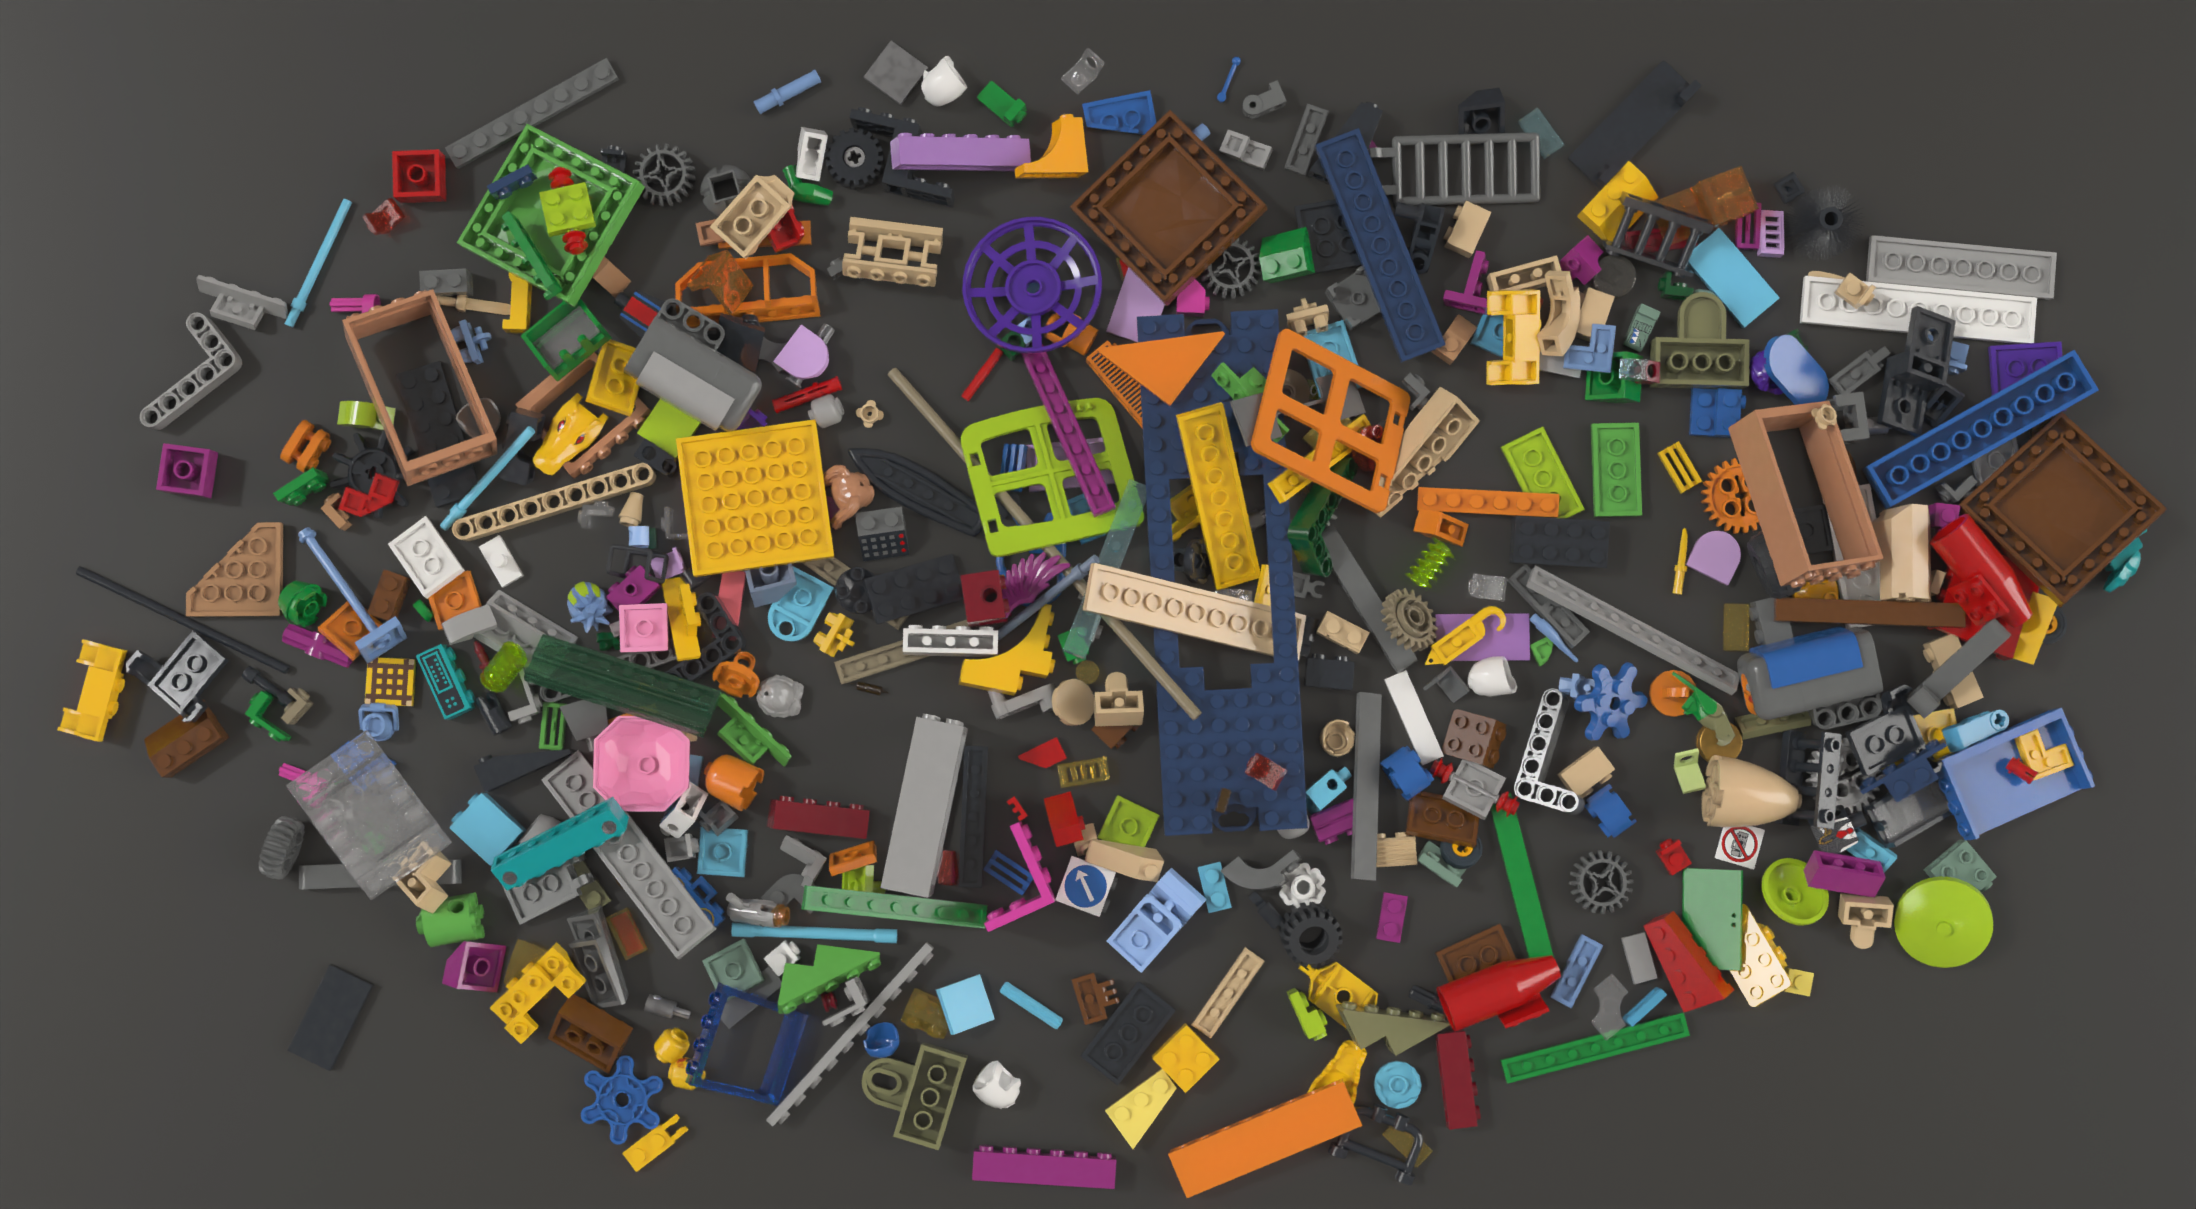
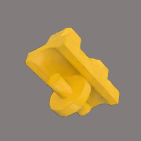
M829 612L825 619V624L831 627L827 635L822 632L817 633L813 642L820 647L819 650L834 658L838 650L843 651L846 644L854 646L855 642L849 640L854 632L850 630L854 621L841 613L838 615Z

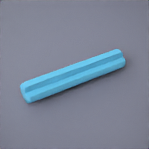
M1005 982L1000 989L1001 994L1054 1029H1058L1063 1022L1062 1017L1009 982Z

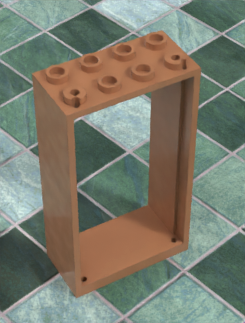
M433 289L418 291L414 296L406 299L403 297L397 298L391 304L385 306L377 305L370 308L368 312L362 314L353 313L342 320L346 340L407 486L497 454L496 436ZM431 315L481 435L408 461L358 343V339Z
M1830 401L1754 410L1728 428L1780 586L1791 585V588H1796L1806 584L1805 582L1814 585L1823 582L1824 579L1833 582L1843 578L1842 576H1846L1847 579L1855 578L1861 575L1860 571L1870 570L1876 567L1875 563L1884 559L1837 422L1834 426L1829 425L1826 429L1821 430L1815 418L1811 415V411L1814 408L1819 409L1823 404L1831 406ZM1793 428L1800 429L1844 560L1811 565L1767 432Z

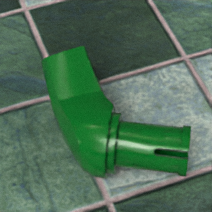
M789 165L783 169L788 186L794 192L793 200L828 206L831 203L833 191L815 184L803 183L801 178L795 176L796 165Z

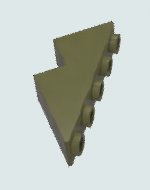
M1343 1001L1342 1004L1335 1005L1356 1046L1362 1050L1383 1038L1388 1050L1395 1056L1450 1025L1445 1020V1015L1432 1012L1430 1016L1423 1015V1012L1418 1010H1409V1013L1401 1012V1009L1395 1007H1387V1010L1379 1009L1376 1005L1365 1004V1007H1360L1356 1003Z

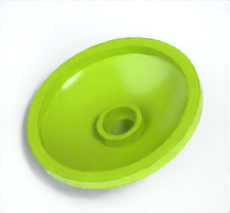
M1784 858L1772 863L1763 875L1762 892L1765 901L1778 917L1788 923L1802 926L1815 923L1825 914L1828 908V890L1808 887L1803 871L1807 863L1793 858Z

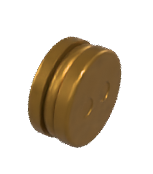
M1730 723L1736 736L1726 746L1717 745L1718 739L1715 730L1703 726L1696 736V748L1699 749L1700 756L1707 762L1714 755L1736 759L1742 750L1743 739L1735 725Z

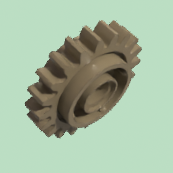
M1404 588L1401 591L1397 589L1385 597L1386 601L1382 603L1384 609L1381 610V613L1386 617L1382 619V622L1387 623L1385 631L1392 633L1390 638H1396L1398 646L1404 644L1405 650L1411 648L1412 652H1415L1417 650L1422 651L1434 643L1433 639L1437 637L1434 631L1438 630V628L1433 625V622L1437 621V619L1431 616L1433 609H1428L1427 601H1421V595L1415 597L1414 590L1408 592Z

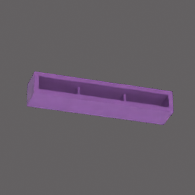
M900 133L898 137L890 141L892 169L1015 171L1023 163H1031L1029 139H1021L1020 135H1010L1007 138H999V135H987L985 138H978L976 134L964 135V137H956V134H944L942 137H934L932 133H925L918 137L912 136V133Z

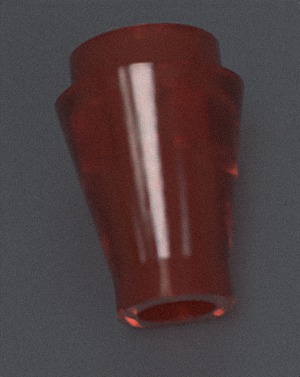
M942 851L936 875L938 884L957 885L959 874L956 851Z

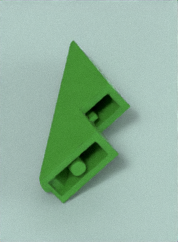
M817 944L814 966L785 963L778 1000L779 1014H789L798 1005L814 1001L821 993L834 991L839 987V984L847 980L849 981L854 977L858 978L860 973L878 968L881 965L880 952Z

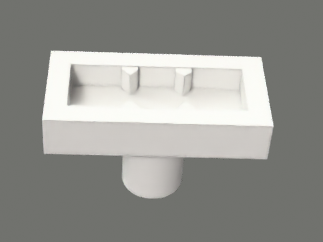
M500 535L479 546L503 588L524 576Z

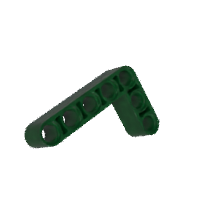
M1345 456L1333 465L1330 470L1352 482L1358 471V460L1353 456ZM1314 483L1290 523L1288 539L1304 574L1328 577L1332 571L1333 562L1321 533L1343 497L1317 483Z

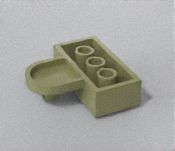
M1697 292L1682 302L1678 310L1677 338L1655 337L1650 341V360L1660 362V383L1650 384V388H1725L1743 390L1749 386V339H1726V309L1722 301L1711 293ZM1650 366V377H1652L1653 368Z

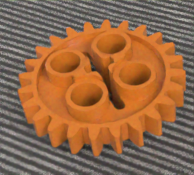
M1736 458L1731 459V466L1727 461L1722 462L1723 469L1718 465L1715 466L1716 474L1712 472L1707 474L1711 481L1703 482L1708 489L1701 491V494L1707 495V498L1702 500L1701 503L1708 504L1709 506L1704 512L1711 511L1712 513L1709 520L1716 518L1718 520L1716 527L1725 524V532L1733 527L1734 534L1738 533L1740 528L1743 534L1748 533L1749 527L1752 531L1757 530V524L1760 525L1756 512L1751 511L1748 507L1749 500L1752 499L1748 487L1745 486V478L1740 463L1738 464ZM1735 476H1738V484L1735 480ZM1723 480L1730 483L1731 490L1729 492L1722 489L1721 483ZM1739 492V494L1744 495V498H1736L1735 494ZM1727 503L1734 506L1735 512L1733 515H1729L1726 512L1725 506ZM1741 507L1744 512V516H1741Z

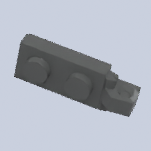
M1885 346L1875 353L1870 349L1828 379V381L1838 394L1851 393L1881 370V367L1884 366L1881 360L1887 357L1890 352Z

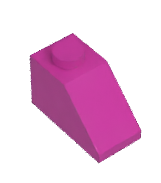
M1196 279L1177 296L1176 314L1204 317L1205 311H1209L1210 297H1205V289Z

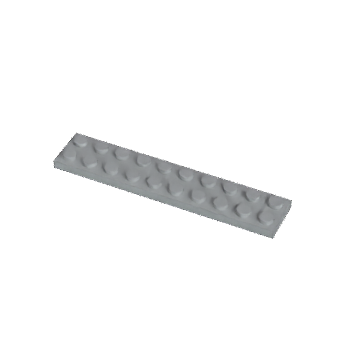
M579 750L542 779L543 783L570 818L605 801L593 788L594 768ZM624 811L629 817L626 831L621 836L612 837L601 846L593 847V849L677 959H681L715 931L716 927L627 811ZM605 821V822L603 823V825H605V824H607V823H609V822H611V821Z

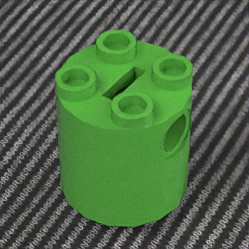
M476 892L447 897L433 914L421 909L419 916L416 917L418 934L425 935V939L430 947L484 938V927L481 924V918H484V908L482 904L478 905Z

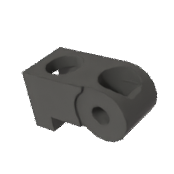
M1278 80L1269 83V91L1258 96L1249 95L1244 99L1242 110L1247 118L1255 119L1286 106L1287 100Z

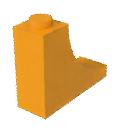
M1065 114L1053 122L1051 141L1044 155L1038 161L1023 163L1015 169V177L1079 178L1088 173L1082 117Z

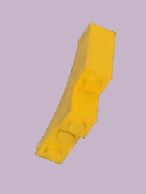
M1046 604L1039 609L1032 629L1014 648L987 659H965L962 664L959 685L1014 696L1017 690L1020 691L1022 687L1023 677L1020 674L1046 678L1049 673H1053L1055 660L1051 659L1052 652L1043 651L1044 648H1048L1050 635L1046 633L1048 625L1052 626L1054 612H1051L1052 605Z

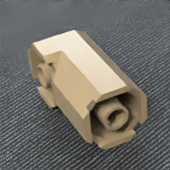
M1908 504L1883 510L1879 514L1880 516L1871 522L1884 558L1880 560V600L1931 602V544L1929 543L1931 532L1928 505Z

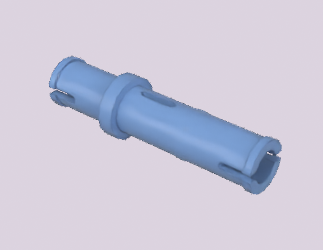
M814 69L812 72L793 80L777 90L773 88L771 93L753 102L758 112L762 114L777 105L779 107L784 105V101L818 83L820 84L821 80Z

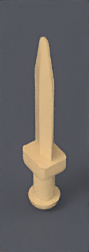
M457 295V298L436 296L440 305L455 307L459 312L473 310L510 315L511 305L506 303L471 299L467 295Z

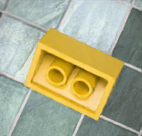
M1630 161L1621 168L1577 216L1602 240L1606 239L1613 242L1625 212L1624 205L1620 202L1623 191L1651 201H1655L1658 198L1647 177ZM1638 210L1637 213H1634L1628 229L1644 212Z

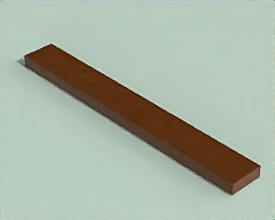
M1774 598V622L1965 627V611L1958 603Z

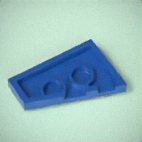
M1150 90L1082 104L1087 128L1144 135L1157 123Z

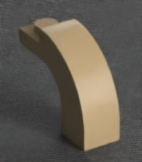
M1548 271L1545 274V279L1550 297V313L1546 325L1537 334L1542 355L1563 356L1570 348L1578 329L1580 293L1578 287H1573L1570 271Z

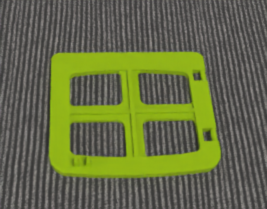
M1089 398L1068 401L1077 420L1095 419L1097 421L1105 451L1092 455L1100 471L1108 469L1112 472L1119 496V501L1115 503V510L1095 518L1091 511L1076 516L1070 513L1062 482L1066 478L1074 477L1075 474L1068 460L1060 461L1054 455L1047 426L1052 423L1044 405L973 423L963 431L961 435V448L983 525L987 546L992 556L1003 557L1135 528L1143 523L1144 513L1116 414L1112 405L1106 400ZM1024 429L1028 430L1037 457V465L1004 474L989 475L981 444L998 436ZM978 454L980 465L973 466L970 455ZM1032 485H1042L1046 490L1053 520L1022 526H1004L1000 519L995 494ZM996 521L998 532L990 533L988 522Z

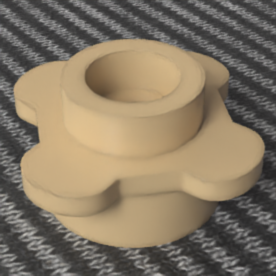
M873 400L867 401V404L856 410L857 417L864 421V426L867 428H871L874 422L882 420L884 417V413L878 410L876 402Z
M1823 404L1821 408H1814L1811 411V415L1815 418L1821 430L1826 429L1829 425L1834 426L1837 422L1835 409L1827 404Z

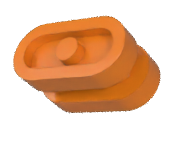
M303 420L297 426L280 455V459L288 464L297 460L296 469L303 473L311 468H316L322 451H327L331 445L330 434L322 429L314 433V424L307 420ZM309 440L310 442L307 445L306 449L303 453H301V450L303 449L304 445Z

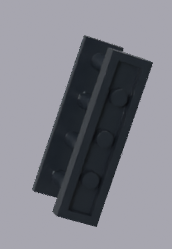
M1623 191L1620 202L1624 205L1625 212L1613 242L1603 239L1602 244L1607 249L1606 252L1617 257L1623 254L1671 270L1673 275L1680 278H1685V275L1693 277L1694 272L1690 267H1687L1699 236L1703 232L1711 234L1714 227L1713 223L1708 219ZM1639 210L1646 213L1647 219L1637 244L1633 249L1622 245L1634 213H1637ZM1663 218L1668 220L1669 226L1657 255L1654 256L1643 252L1656 220ZM1684 225L1690 227L1691 233L1679 262L1675 263L1666 260V255L1677 229Z
M1783 731L1779 776L1798 790V794L1816 796L1815 811L1797 808L1794 813L1776 820L1775 824L1799 826V819L1814 820L1813 827L1834 829L1842 734L1821 732V740L1806 739L1807 732ZM1806 748L1820 749L1819 763L1805 762ZM1804 772L1818 773L1817 787L1802 786Z

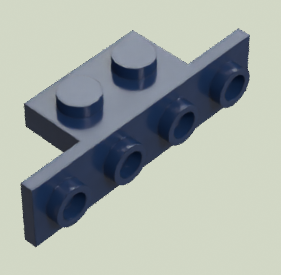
M1934 739L1924 745L1926 749L1921 752L1913 751L1903 758L1905 761L1897 766L1893 763L1882 770L1883 774L1875 778L1872 775L1861 782L1862 786L1859 787L1861 793L1864 795L1884 783L1896 803L1938 780L1937 774L1926 758L1947 747L1943 739L1940 741Z

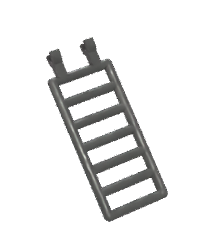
M1538 133L1395 136L1392 139V148L1368 149L1371 158H1392L1393 185H1382L1385 195H1393V204L1395 206L1397 202L1418 206L1420 203L1427 205H1461L1466 201L1473 204L1536 203L1540 200V137ZM1517 142H1530L1531 193L1517 194ZM1471 143H1484L1485 195H1471ZM1494 143H1507L1508 194H1494ZM1438 144L1439 196H1425L1424 145ZM1447 144H1461L1462 195H1448ZM1401 145H1415L1416 196L1402 197Z

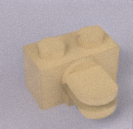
M1120 672L1109 674L1105 682L1106 692H1095V726L1142 725L1144 715L1142 691H1129L1128 679L1125 674Z
M1840 893L1838 917L1843 924L1851 925L1850 939L1857 948L1866 949L1871 947L1874 942L1876 927L1891 928L1894 905L1889 897L1875 896L1874 898Z

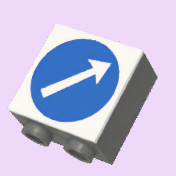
M1072 855L1055 900L1100 917L1101 912L1106 913L1110 900L1106 898L1109 890H1115L1119 878L1115 877L1116 872L1088 863L1084 859Z

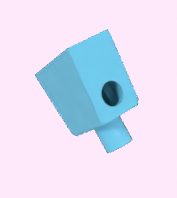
M1341 766L1336 771L1333 769L1327 771L1305 789L1306 808L1310 814L1323 809L1347 788L1344 782L1352 775L1345 766Z

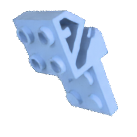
M1171 868L1156 883L1150 893L1146 894L1129 916L1109 937L1107 942L1142 973L1207 899Z

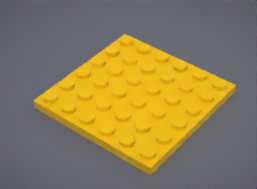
M815 419L676 439L694 577L835 558Z

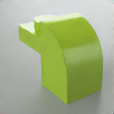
M340 401L337 425L384 430L373 403ZM386 407L391 422L394 424L396 408Z

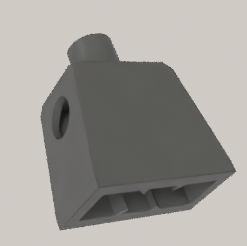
M604 694L560 706V710L575 740L586 739L589 752L594 751V739L608 727Z

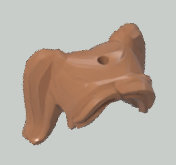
M834 465L823 474L825 487L831 485L832 497L838 508H840L831 520L832 528L835 530L841 528L842 523L852 517L863 506L867 507L875 495L874 488L870 485L869 479L865 474L859 472L852 473L844 465Z

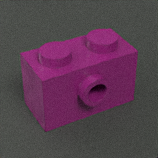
M633 566L625 574L627 578L621 583L616 582L609 588V594L606 598L618 611L619 605L645 604L662 588L660 583L645 579L644 566Z

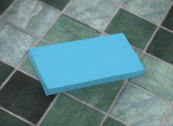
M1720 228L1694 248L1688 262L1689 267L1707 288L1714 292L1722 301L1725 309L1742 328H1745L1779 299V296Z

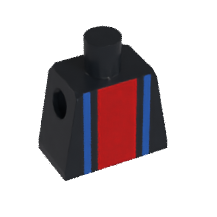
M636 290L631 298L620 292L614 304L623 309L619 318L643 338L665 301ZM671 304L666 307V312L670 315L674 310Z

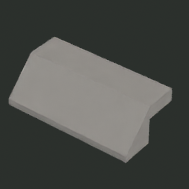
M498 590L486 603V605L489 604L496 620V629L475 634L473 637L548 682L560 669L578 637Z

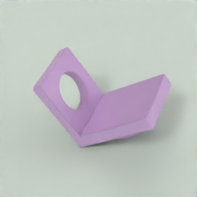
M676 547L672 548V552L667 553L669 561L666 579L687 570L680 549ZM657 557L651 561L656 578L661 579L664 558Z

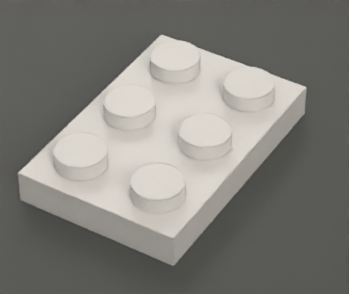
M426 516L388 543L426 599L465 571L430 519Z

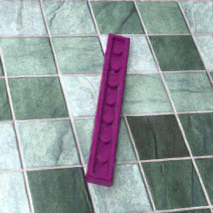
M1021 353L1093 517L1095 518L1115 510L1114 501L1047 353Z

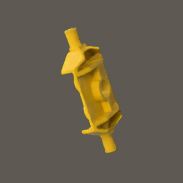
M1336 961L1319 969H1314L1309 964L1306 967L1309 970L1301 965L1298 968L1310 978L1307 999L1345 1028L1346 1026L1335 1006L1336 1004H1342L1337 1000L1339 991H1348L1350 994L1349 1002L1356 1003L1357 1006L1365 1007V1004L1377 1006L1378 993Z

